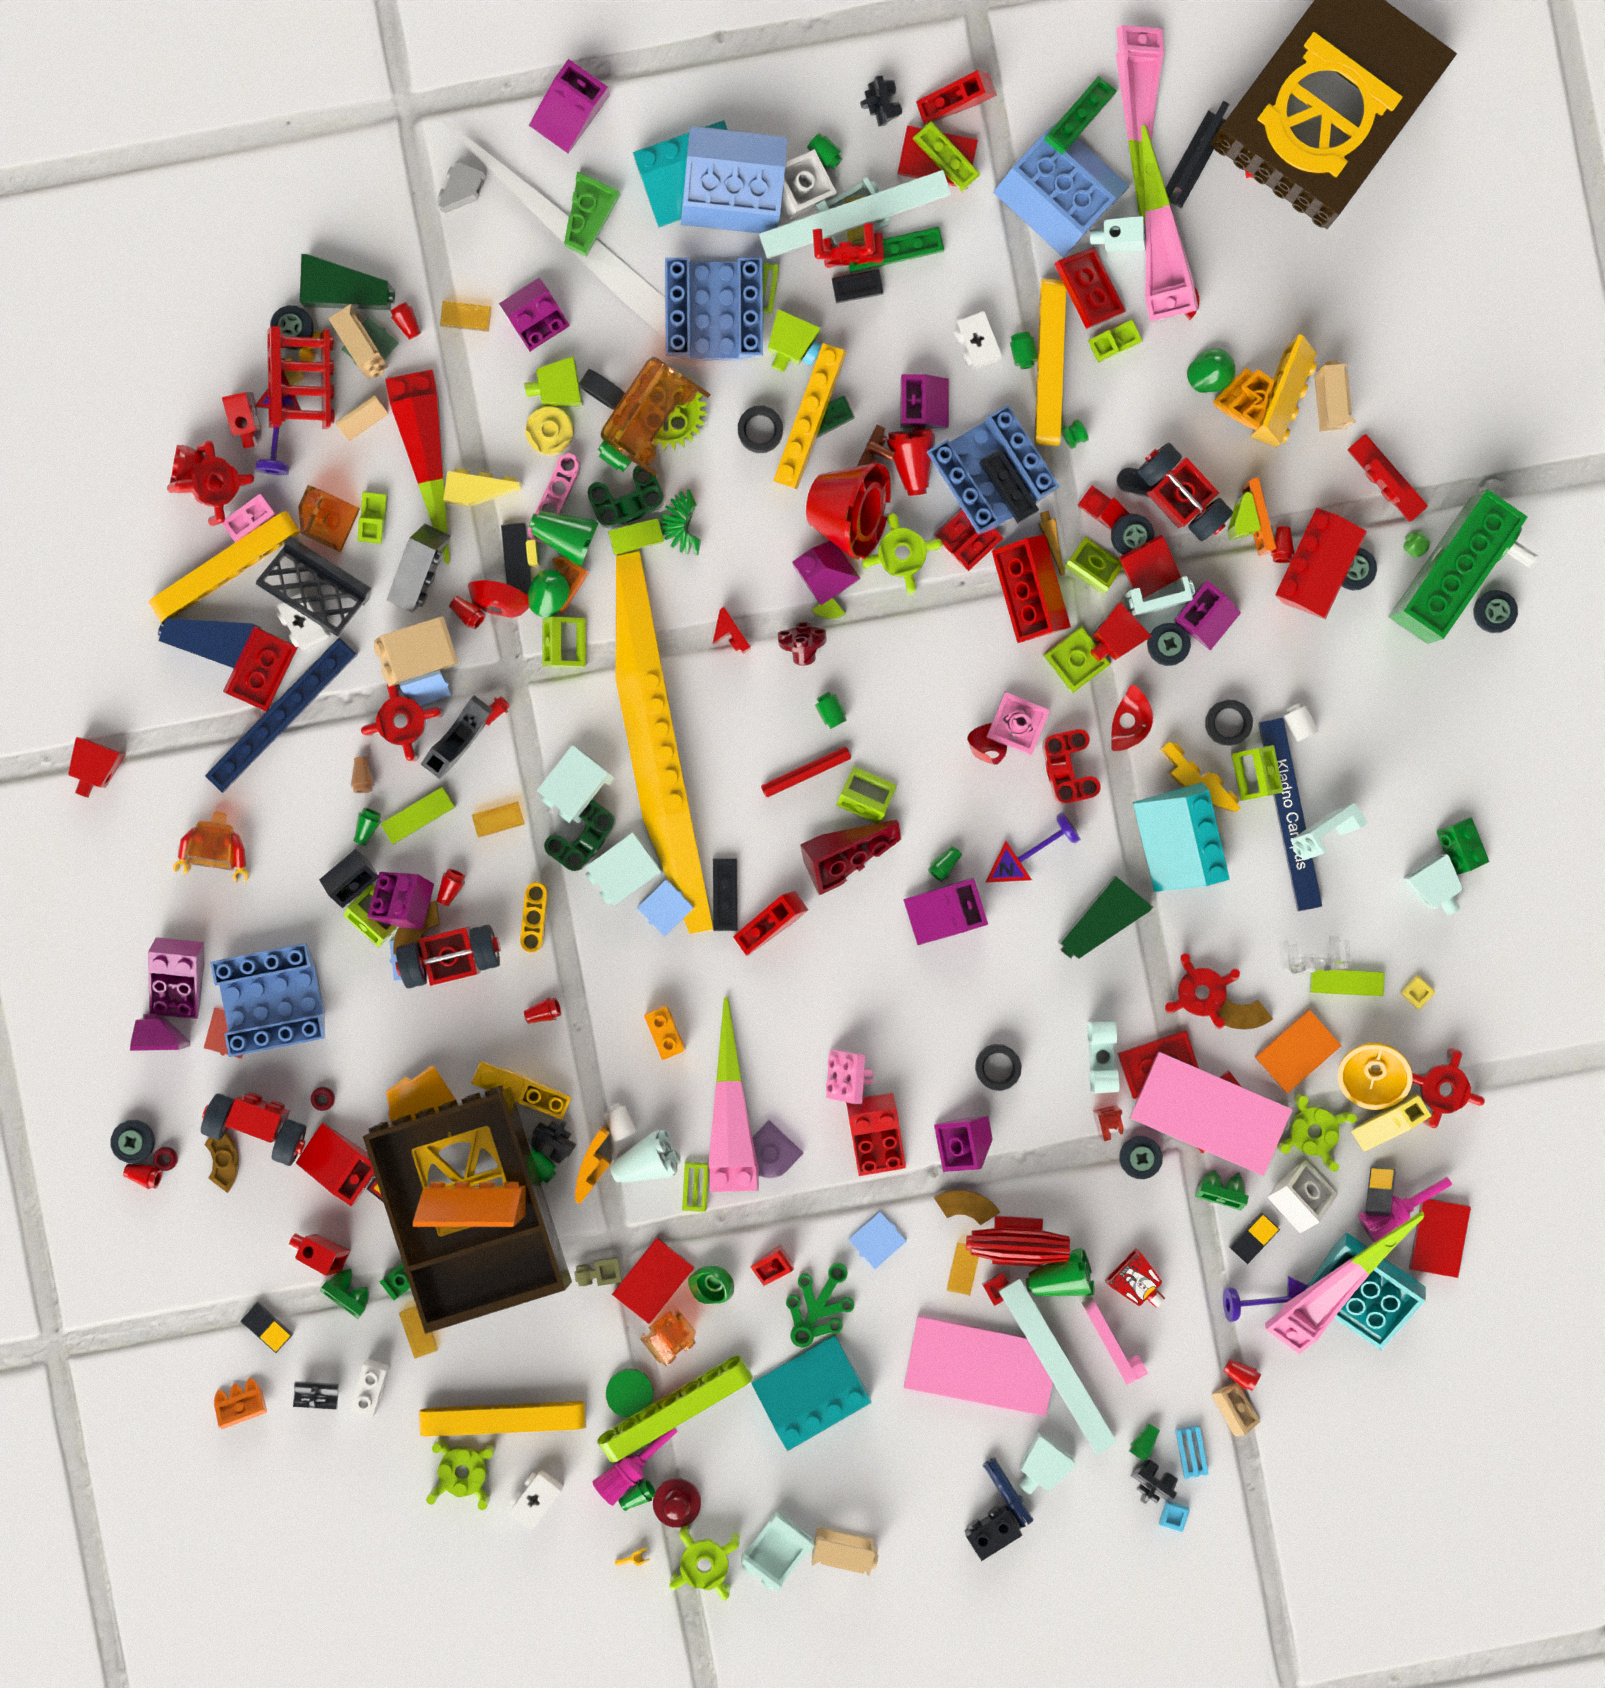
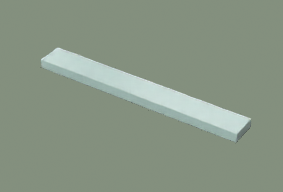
M941 170L760 233L759 237L768 259L813 243V229H822L823 239L863 226L866 223H871L949 196L951 191L944 171Z
M1018 1277L998 1289L1095 1454L1098 1455L1116 1444V1439L1020 1278Z

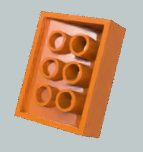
M430 1182V1186L422 1190L413 1220V1227H514L526 1216V1186H519V1182H504V1186H494V1182H479V1186H470V1182H455V1186H445V1182Z

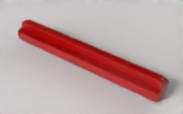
M844 746L762 784L761 789L765 797L773 796L850 760L851 754L848 748Z

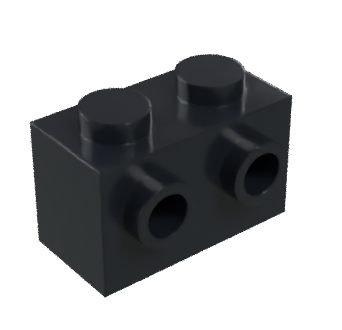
M355 849L321 877L319 881L328 896L341 908H344L375 882L379 876L370 861Z
M1005 1505L1001 1508L999 1506L994 1507L987 1513V1517L982 1520L976 1519L967 1525L968 1529L965 1530L966 1538L981 1561L1023 1536L1021 1529Z

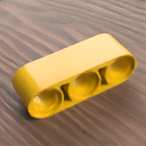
M540 882L528 885L524 896L520 945L523 950L529 953L540 950L545 938L549 890L545 884ZM535 886L540 887L543 891V896L540 900H535L531 896V890ZM533 910L539 912L541 916L537 924L531 923L528 919L529 913ZM532 934L537 937L538 945L535 948L527 946L526 938L528 935Z

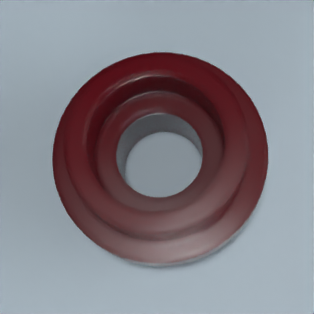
M319 1087L311 1094V1104L316 1110H329L335 1103V1095L331 1089ZM321 1094L327 1096L326 1103H322L319 1100Z
M171 1147L159 1148L153 1156L155 1166L162 1171L173 1169L178 1162L177 1152ZM164 1154L169 1155V1163L163 1161Z

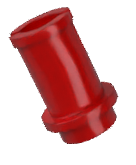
M502 696L494 698V702L489 706L493 709V712L485 723L490 726L501 714L508 712L507 709L510 708V705Z

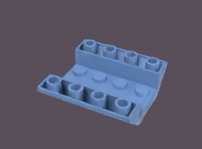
M1054 124L1044 132L1011 168L993 193L1056 252L1065 258L1079 243L1089 228L1111 205L1116 203L1130 186L1078 138L1063 155L1045 142L1044 138L1056 125Z
M690 126L681 225L759 234L777 228L780 218L785 174L787 137Z
M665 258L666 356L686 360H742L763 356L762 258H738V262H690L689 258Z
M1009 405L989 415L984 423L950 442L947 439L927 451V454L978 534L993 530L1014 518L979 464L981 459L1000 448L1036 504L1059 488L1056 479Z
M307 943L210 962L215 986H220L228 1032L224 1033L229 1057L325 1038L323 1000L316 965Z

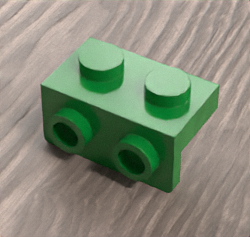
M1472 817L1437 831L1443 850L1450 857L1457 875L1470 872L1490 862Z

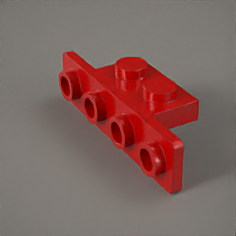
M1366 434L1348 448L1347 451L1365 471L1367 478L1382 490L1381 493L1384 498L1392 502L1407 521H1413L1428 507L1425 501Z

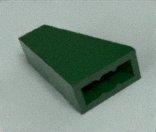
M301 254L300 303L304 307L344 309L352 304L355 309L391 310V303H395V289H391L392 286L388 281L308 254Z
M1113 876L1058 942L1062 945L1060 950L1070 959L1073 956L1080 959L1150 912L1153 906L1117 876Z

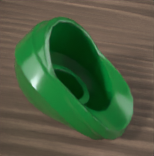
M1211 348L1200 353L1187 369V378L1191 387L1200 393L1223 390L1232 383L1235 377L1234 360L1226 351L1219 348Z
M546 569L540 571L534 577L528 593L529 607L534 614L544 618L552 617L564 606L570 592V586L565 576L557 571Z
M702 1267L695 1271L688 1279L692 1295L703 1304L724 1303L733 1296L734 1281L727 1270L722 1267Z

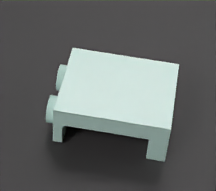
M866 177L862 183L828 202L824 200L816 204V212L820 213L880 191L875 182L870 183ZM890 216L871 222L874 224V233L890 225ZM864 225L831 236L835 246L838 247V243L853 242L854 245L865 239Z
M1183 576L1175 581L1178 593L1143 602L1140 588L1130 590L1124 595L1128 611L1136 617L1186 604L1193 599L1192 595L1195 594L1192 580L1188 581L1187 576Z
M572 745L538 788L537 792L543 796L541 801L550 808H553L554 805L561 811L558 814L570 823L571 820L580 823L582 820L579 818L581 812L603 784L610 785L615 777Z
M1352 803L1332 811L1291 839V842L1294 845L1295 853L1302 857L1303 860L1327 851L1320 838L1336 828L1340 835L1362 828L1368 822L1356 803Z
M631 833L587 865L588 872L585 874L593 885L598 883L603 891L600 892V895L607 904L612 903L616 906L649 880L660 874L662 870L636 834Z
M776 1510L742 1554V1567L749 1574L754 1575L755 1573L762 1578L761 1582L770 1590L775 1588L777 1591H780L782 1584L800 1560L814 1548L815 1539Z

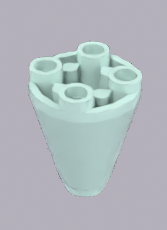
M667 1130L652 1132L615 1160V1163L610 1166L614 1180L625 1183L668 1178L677 1174V1165L681 1163V1158L678 1151L673 1150Z

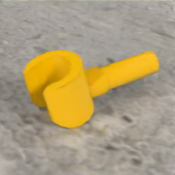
M315 331L312 338H319L321 333ZM303 347L300 349V360L303 362H313L316 355L311 350L314 347Z
M641 1548L633 1552L629 1557L615 1560V1565L634 1563L640 1566L650 1560V1558L643 1559L641 1557V1553L647 1551V1549Z

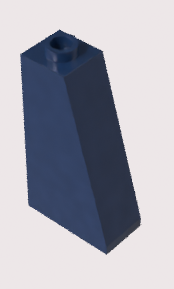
M166 618L165 623L162 622L158 629V636H160L158 641L234 668L254 626L260 629L262 627L252 623Z

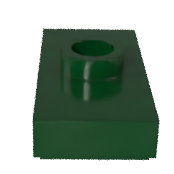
M842 396L828 404L816 439L855 419L846 396Z

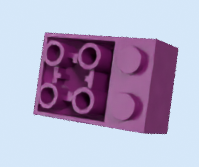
M568 59L554 78L529 126L569 154L609 98V88Z
M974 878L903 899L917 945L988 925Z
M155 938L148 951L150 1014L157 1013L158 1015L198 1019L204 969V942Z

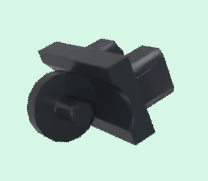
M883 75L876 76L875 80L868 84L869 90L864 92L866 99L862 100L860 105L862 109H869L871 116L876 115L878 127L885 126L889 121L898 118L902 114V108L899 102L890 103L888 96H893L896 93L894 80H884Z
M563 1120L560 1126L552 1121L549 1126L539 1122L532 1133L534 1136L530 1146L537 1151H542L547 1143L554 1148L549 1157L560 1164L566 1156H570L577 1144L569 1140L572 1133L564 1129L567 1122Z
M295 1381L293 1407L336 1410L338 1408L339 1384Z
M1150 1459L1146 1460L1140 1468L1134 1469L1130 1475L1142 1483L1136 1489L1142 1493L1140 1501L1146 1504L1150 1499L1158 1503L1160 1497L1165 1500L1169 1498L1174 1499L1177 1494L1174 1489L1178 1478L1168 1472L1164 1473L1161 1480L1155 1478L1154 1475L1159 1466Z

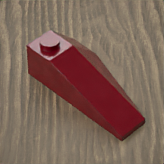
M891 820L822 834L800 844L803 862L818 894L822 895L848 881L846 879L848 875L856 869L860 872L865 868V862L873 856H881L902 839L899 822Z

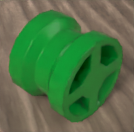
M1079 419L1073 421L1069 427L1063 426L1061 428L1062 436L1070 449L1075 448L1080 442L1085 443L1089 440L1087 432Z

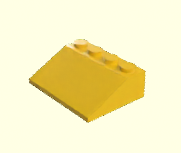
M1298 334L1285 348L1273 377L1276 385L1261 426L1258 430L1253 429L1250 438L1276 448L1281 442L1286 443L1291 431L1287 427L1290 420H1295L1300 408L1296 406L1299 397L1303 399L1308 389V385L1305 384L1308 375H1313L1317 366V362L1314 361L1317 354L1303 335Z

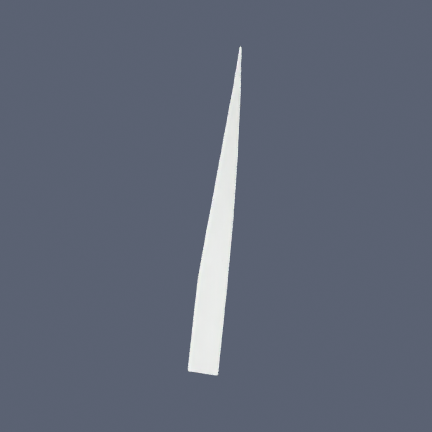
M440 119L564 243L569 217L488 152L446 121ZM597 239L587 257L571 250L623 303L666 339L665 298Z

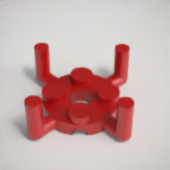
M873 223L864 224L865 243L858 246H853V242L838 243V247H833L832 238L823 239L822 229L812 230L814 256L816 259L824 260L826 268L850 266V263L858 262V265L869 262L881 263L884 260L882 233H874Z
M208 440L198 444L196 447L199 453H205L206 459L201 460L192 467L188 480H178L170 483L167 486V490L169 493H175L180 490L191 489L197 502L214 507L215 515L209 517L208 523L211 526H215L225 522L223 505L232 501L238 493L240 486L253 483L254 476L252 474L238 475L237 470L227 463L226 460L215 456L214 444ZM212 475L217 476L220 480L218 489L211 487L209 483Z
M387 683L390 699L381 706L376 716V723L363 726L361 733L366 736H372L374 733L379 732L386 741L395 745H402L405 758L408 761L415 762L418 760V754L414 752L412 743L424 733L426 719L433 717L441 718L444 715V710L439 707L423 710L416 701L407 697H399V684L388 686ZM399 714H404L407 717V724L403 728H398L394 723L395 717Z
M1182 954L1180 962L1187 974L1183 976L1179 983V999L1172 1003L1168 1002L1165 1005V1011L1168 1014H1172L1184 1008L1187 1012L1196 1016H1210L1215 1027L1222 1029L1225 1021L1221 1018L1218 1011L1226 1000V985L1238 980L1240 971L1232 969L1230 973L1221 977L1209 968L1195 969L1189 954ZM1206 986L1210 992L1209 996L1206 999H1199L1195 995L1197 987Z
M1454 1048L1447 1050V1056L1451 1058L1449 1065L1433 1066L1424 1076L1412 1073V1083L1420 1085L1421 1099L1433 1110L1431 1117L1423 1121L1426 1126L1431 1128L1438 1127L1442 1114L1454 1113L1463 1108L1467 1102L1482 1106L1485 1103V1099L1482 1096L1471 1093V1086L1465 1073L1458 1068L1462 1052ZM1445 1082L1450 1083L1452 1087L1451 1093L1447 1096H1443L1440 1093V1086Z

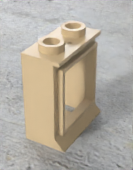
M350 304L329 317V321L366 378L370 379L381 376L385 372L384 369L388 368V365L361 324V316L354 306Z
M1340 360L1325 362L1326 365L1321 366L1314 374L1319 432L1347 429L1356 422L1350 416L1352 409L1348 370H1345L1348 363L1340 364Z
M817 1527L815 1546L812 1549V1566L821 1561L823 1565L864 1574V1571H866L867 1576H870L871 1569H876L878 1548L874 1546V1539Z

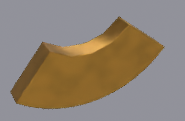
M437 901L429 903L422 930L398 927L394 938L393 955H396V948L398 946L413 942L419 945V939L430 928L440 925Z
M1226 998L1224 1005L1218 1011L1221 1018L1225 1021L1224 1026L1234 1029H1254L1273 1020L1259 1000L1250 1004L1238 1005Z
M226 1131L221 1140L209 1137L204 1145L210 1151L213 1159V1168L208 1179L228 1193L237 1178L239 1156L233 1138Z
M956 1189L934 1196L935 1201L946 1218L954 1215H966L973 1218L981 1226L1001 1213L992 1201L976 1192Z

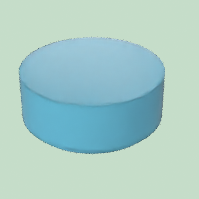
M815 340L802 361L811 365L819 354L822 344Z

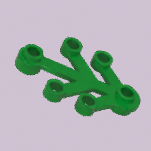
M836 1262L829 1267V1279L816 1301L811 1287L812 1277L807 1273H803L798 1277V1285L803 1290L809 1312L804 1322L799 1309V1296L791 1294L786 1299V1306L791 1311L795 1325L791 1330L790 1338L797 1347H807L813 1342L814 1337L828 1333L837 1334L842 1330V1322L838 1318L830 1319L828 1324L813 1327L818 1318L839 1312L848 1313L854 1309V1301L850 1297H844L840 1302L825 1306L837 1283H842L847 1278L848 1272L844 1264ZM835 1268L842 1269L843 1272L840 1276L834 1275L833 1271ZM803 1277H807L810 1282L807 1285H803L800 1280ZM796 1298L798 1303L795 1306H791L789 1300ZM844 1301H850L852 1305L850 1308L845 1309L842 1304ZM832 1322H838L840 1327L834 1330L830 1325ZM805 1331L807 1336L801 1339L798 1337V1333Z

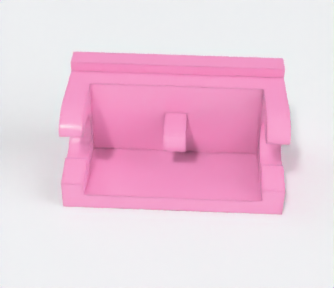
M259 494L225 518V522L222 524L233 540L237 542L278 514L269 505L268 500Z

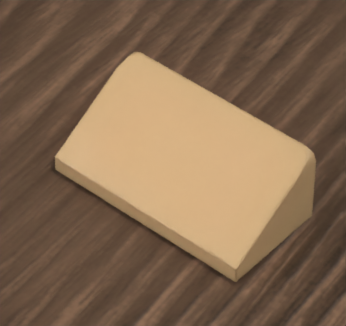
M372 396L337 420L335 424L348 440H352L387 416L388 412L376 396Z
M1235 1381L1212 1394V1398L1235 1436L1247 1434L1260 1423L1242 1388Z

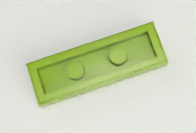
M932 121L913 137V140L944 171L946 176L961 192L966 190L980 177V173Z
M441 787L382 822L381 826L394 845L456 807L444 787Z
M1311 968L1310 992L1384 997L1385 972Z

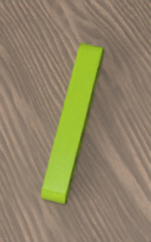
M733 1356L605 1431L599 1436L597 1443L610 1462H617L745 1387L752 1381L753 1375L741 1356Z

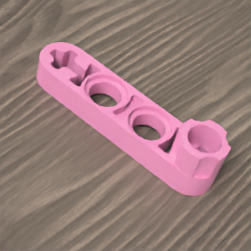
M567 453L565 456L558 458L556 469L535 514H539L546 504H553L556 507V513L561 514L581 469L576 456ZM570 460L573 461L574 468L566 471L563 464L569 463ZM561 473L563 476L571 478L570 482L562 477H557L558 474ZM557 482H563L566 485V491L562 495H556L553 492V485ZM529 527L528 535L530 539L536 540L538 544L544 543L539 538H535L536 536L531 533L533 528Z
M1091 1297L1082 1302L1126 1384L1128 1385L1148 1374L1138 1354L1128 1360L1126 1359L1094 1299Z

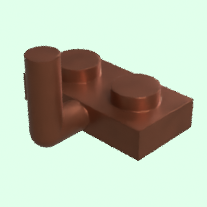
M876 425L857 466L875 463L877 458L873 457L874 454L889 461L892 460L895 452L883 447L887 436L884 435V427Z

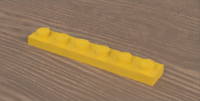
M822 343L773 481L798 490L847 354L845 350Z

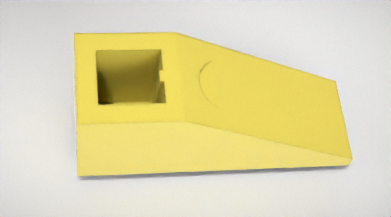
M455 468L454 472H447L443 500L446 503L471 507L521 490L522 485L514 477L503 476L502 480L494 479L493 474L479 472L478 476L470 475L468 470Z
M1411 1093L1397 1105L1383 1110L1351 1130L1362 1150L1367 1151L1412 1129L1431 1117V1114L1419 1095Z

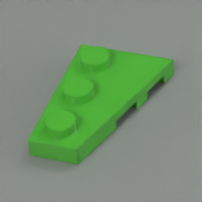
M577 171L571 214L569 215L564 241L565 247L587 257L621 196L620 191Z

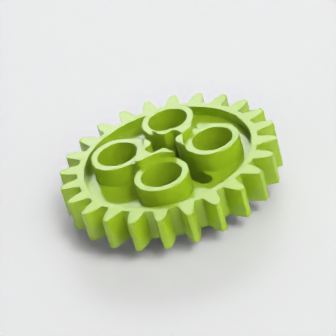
M660 371L658 379L653 374H650L651 382L648 383L643 379L644 388L635 387L639 395H631V399L636 403L628 406L630 410L635 411V413L629 415V418L637 420L632 424V428H640L637 432L638 437L646 435L644 439L645 444L653 440V448H656L661 443L664 451L668 444H671L673 450H676V443L678 442L684 448V440L686 438L693 442L692 433L700 435L697 426H705L700 417L707 416V412L701 411L707 405L706 402H699L704 397V394L695 393L699 388L697 384L690 387V377L682 381V373L677 378H674L672 371L669 372L668 377H665L663 372ZM672 390L670 406L674 412L669 413L668 431L664 432L666 417L662 410H665L667 407V391ZM655 392H660L664 396L663 400L659 403H653L650 400L651 395ZM683 394L687 396L688 400L684 405H677L674 402L675 397ZM653 416L661 418V423L657 427L648 425L649 419ZM677 418L685 421V426L679 430L672 427L673 421Z

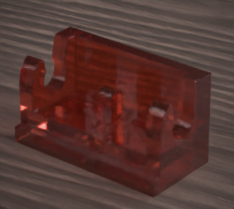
M1117 1105L1092 1110L1099 1137L1104 1142L1111 1140L1109 1128H1114L1115 1130L1118 1128L1119 1134H1123L1124 1127L1121 1119L1123 1113L1122 1109Z

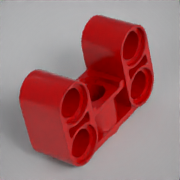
M1075 729L1054 734L1043 741L1042 749L1047 775L1051 783L1053 796L1059 803L1067 804L1093 798L1101 790V784L1095 777L1087 776L1075 779L1069 753L1081 751L1089 745L1090 737L1085 730ZM1074 734H1080L1083 737L1084 742L1081 747H1076L1072 744L1071 739ZM1051 739H1056L1060 743V749L1056 753L1051 752L1048 748V743ZM1087 780L1094 783L1095 789L1092 794H1086L1083 791V783ZM1062 786H1067L1071 790V796L1067 800L1062 799L1059 795V790Z

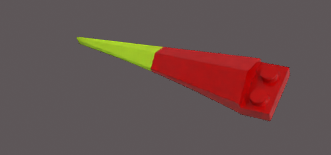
M431 369L387 378L385 382L390 406L432 526L448 534L446 507L443 500L444 479L439 397L434 371ZM447 544L443 557L445 563L449 565V545Z

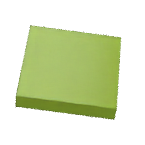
M1083 626L1079 627L1043 655L1072 694L1111 665L1106 657L1099 662L1092 656L1090 651L1096 646V643Z

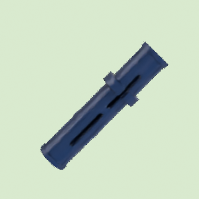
M996 1457L991 1458L990 1463L987 1460L982 1466L1005 1500V1507L1007 1510H1011L1020 1528L1026 1527L1025 1523L1027 1522L1029 1525L1034 1519L1024 1506L1022 1496H1018L997 1462Z

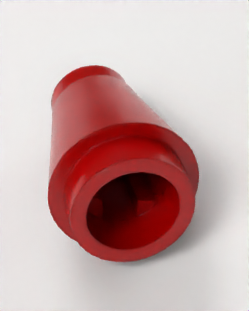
M407 302L390 310L392 314L391 319L409 340L421 334L412 306L409 307Z
M1279 526L1276 528L1274 537L1276 549L1270 555L1275 563H1290L1295 554L1291 528Z
M459 596L454 597L449 604V608L452 609L467 628L477 629L486 617L482 608Z
M447 869V872L443 873L436 901L442 905L450 906L465 884V875L457 870Z
M550 997L524 1010V1017L528 1024L557 1020V1017L562 1015L558 1000L556 998L551 999Z
M128 1163L124 1168L123 1176L147 1189H155L160 1184L162 1171L156 1166Z
M1231 1359L1223 1370L1224 1373L1245 1390L1253 1391L1261 1377L1256 1368L1232 1361Z

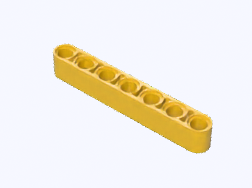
M1041 279L1035 445L1060 446L1066 287L1062 279Z
M288 511L281 512L151 598L148 603L161 623H165L166 618L173 619L283 546L289 536L295 538L301 531Z
M567 1401L423 1408L419 1410L420 1436L586 1428L585 1402Z

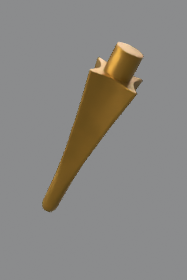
M1049 510L1039 513L1042 522L1038 523L1043 535L1045 534L1059 574L1063 576L1065 575V570L1060 553L1056 518L1051 519Z

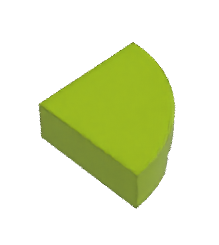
M833 598L823 605L818 604L812 609L815 615L824 619H837L846 614Z

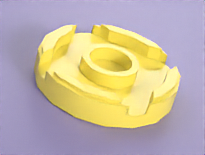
M544 406L536 409L529 416L525 435L529 444L537 452L544 455H555L563 452L570 445L574 427L570 417L563 410Z

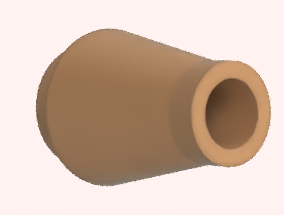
M368 757L354 758L350 786L353 787L354 793L372 792V786L375 784Z

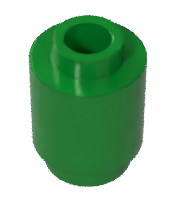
M820 133L807 145L809 151L815 149L826 170L830 167L835 169L843 160L840 157L843 152L827 136L823 137Z
M1030 332L1012 335L1010 347L1015 366H1020L1021 370L1034 367V362L1038 361L1034 338L1030 336Z
M613 437L610 440L605 438L598 448V451L601 452L599 457L616 470L620 469L623 472L635 457L630 453V449Z
M827 692L817 698L819 703L815 704V707L824 724H828L830 729L847 721L845 717L846 712L836 694L831 696L830 692Z
M533 1149L531 1153L540 1182L544 1181L547 1184L557 1174L554 1171L557 1166L541 1151L538 1152L536 1149Z

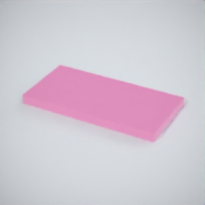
M1157 1052L1129 1118L1264 1176L1293 1109L1161 1052Z
M917 1316L904 1388L1046 1416L1053 1382L1026 1337Z

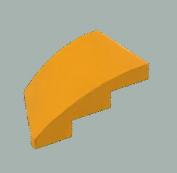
M1245 368L1213 401V404L1217 409L1237 422L1258 430L1263 421L1276 382L1259 369L1253 373L1248 368Z
M429 1066L412 1080L407 1077L402 1078L386 1091L390 1121L411 1114L412 1118H415V1114L419 1113V1111L434 1107V1110L437 1111L439 1110L438 1106L456 1100L434 1066Z
M604 1125L591 1142L580 1166L575 1188V1202L579 1205L612 1162L597 1150L610 1133V1130Z

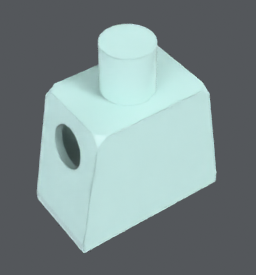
M1143 216L1105 220L1104 229L1090 230L1091 245L1105 244L1107 252L1145 251ZM1114 234H1120L1118 237H1112Z
M1448 854L1439 855L1404 878L1408 886L1429 908H1436L1441 905L1447 915L1460 909L1454 896L1463 889Z
M1038 1431L1020 1463L1021 1471L1026 1474V1477L1019 1486L1028 1494H1031L1038 1484L1049 1491L1077 1465L1075 1459Z

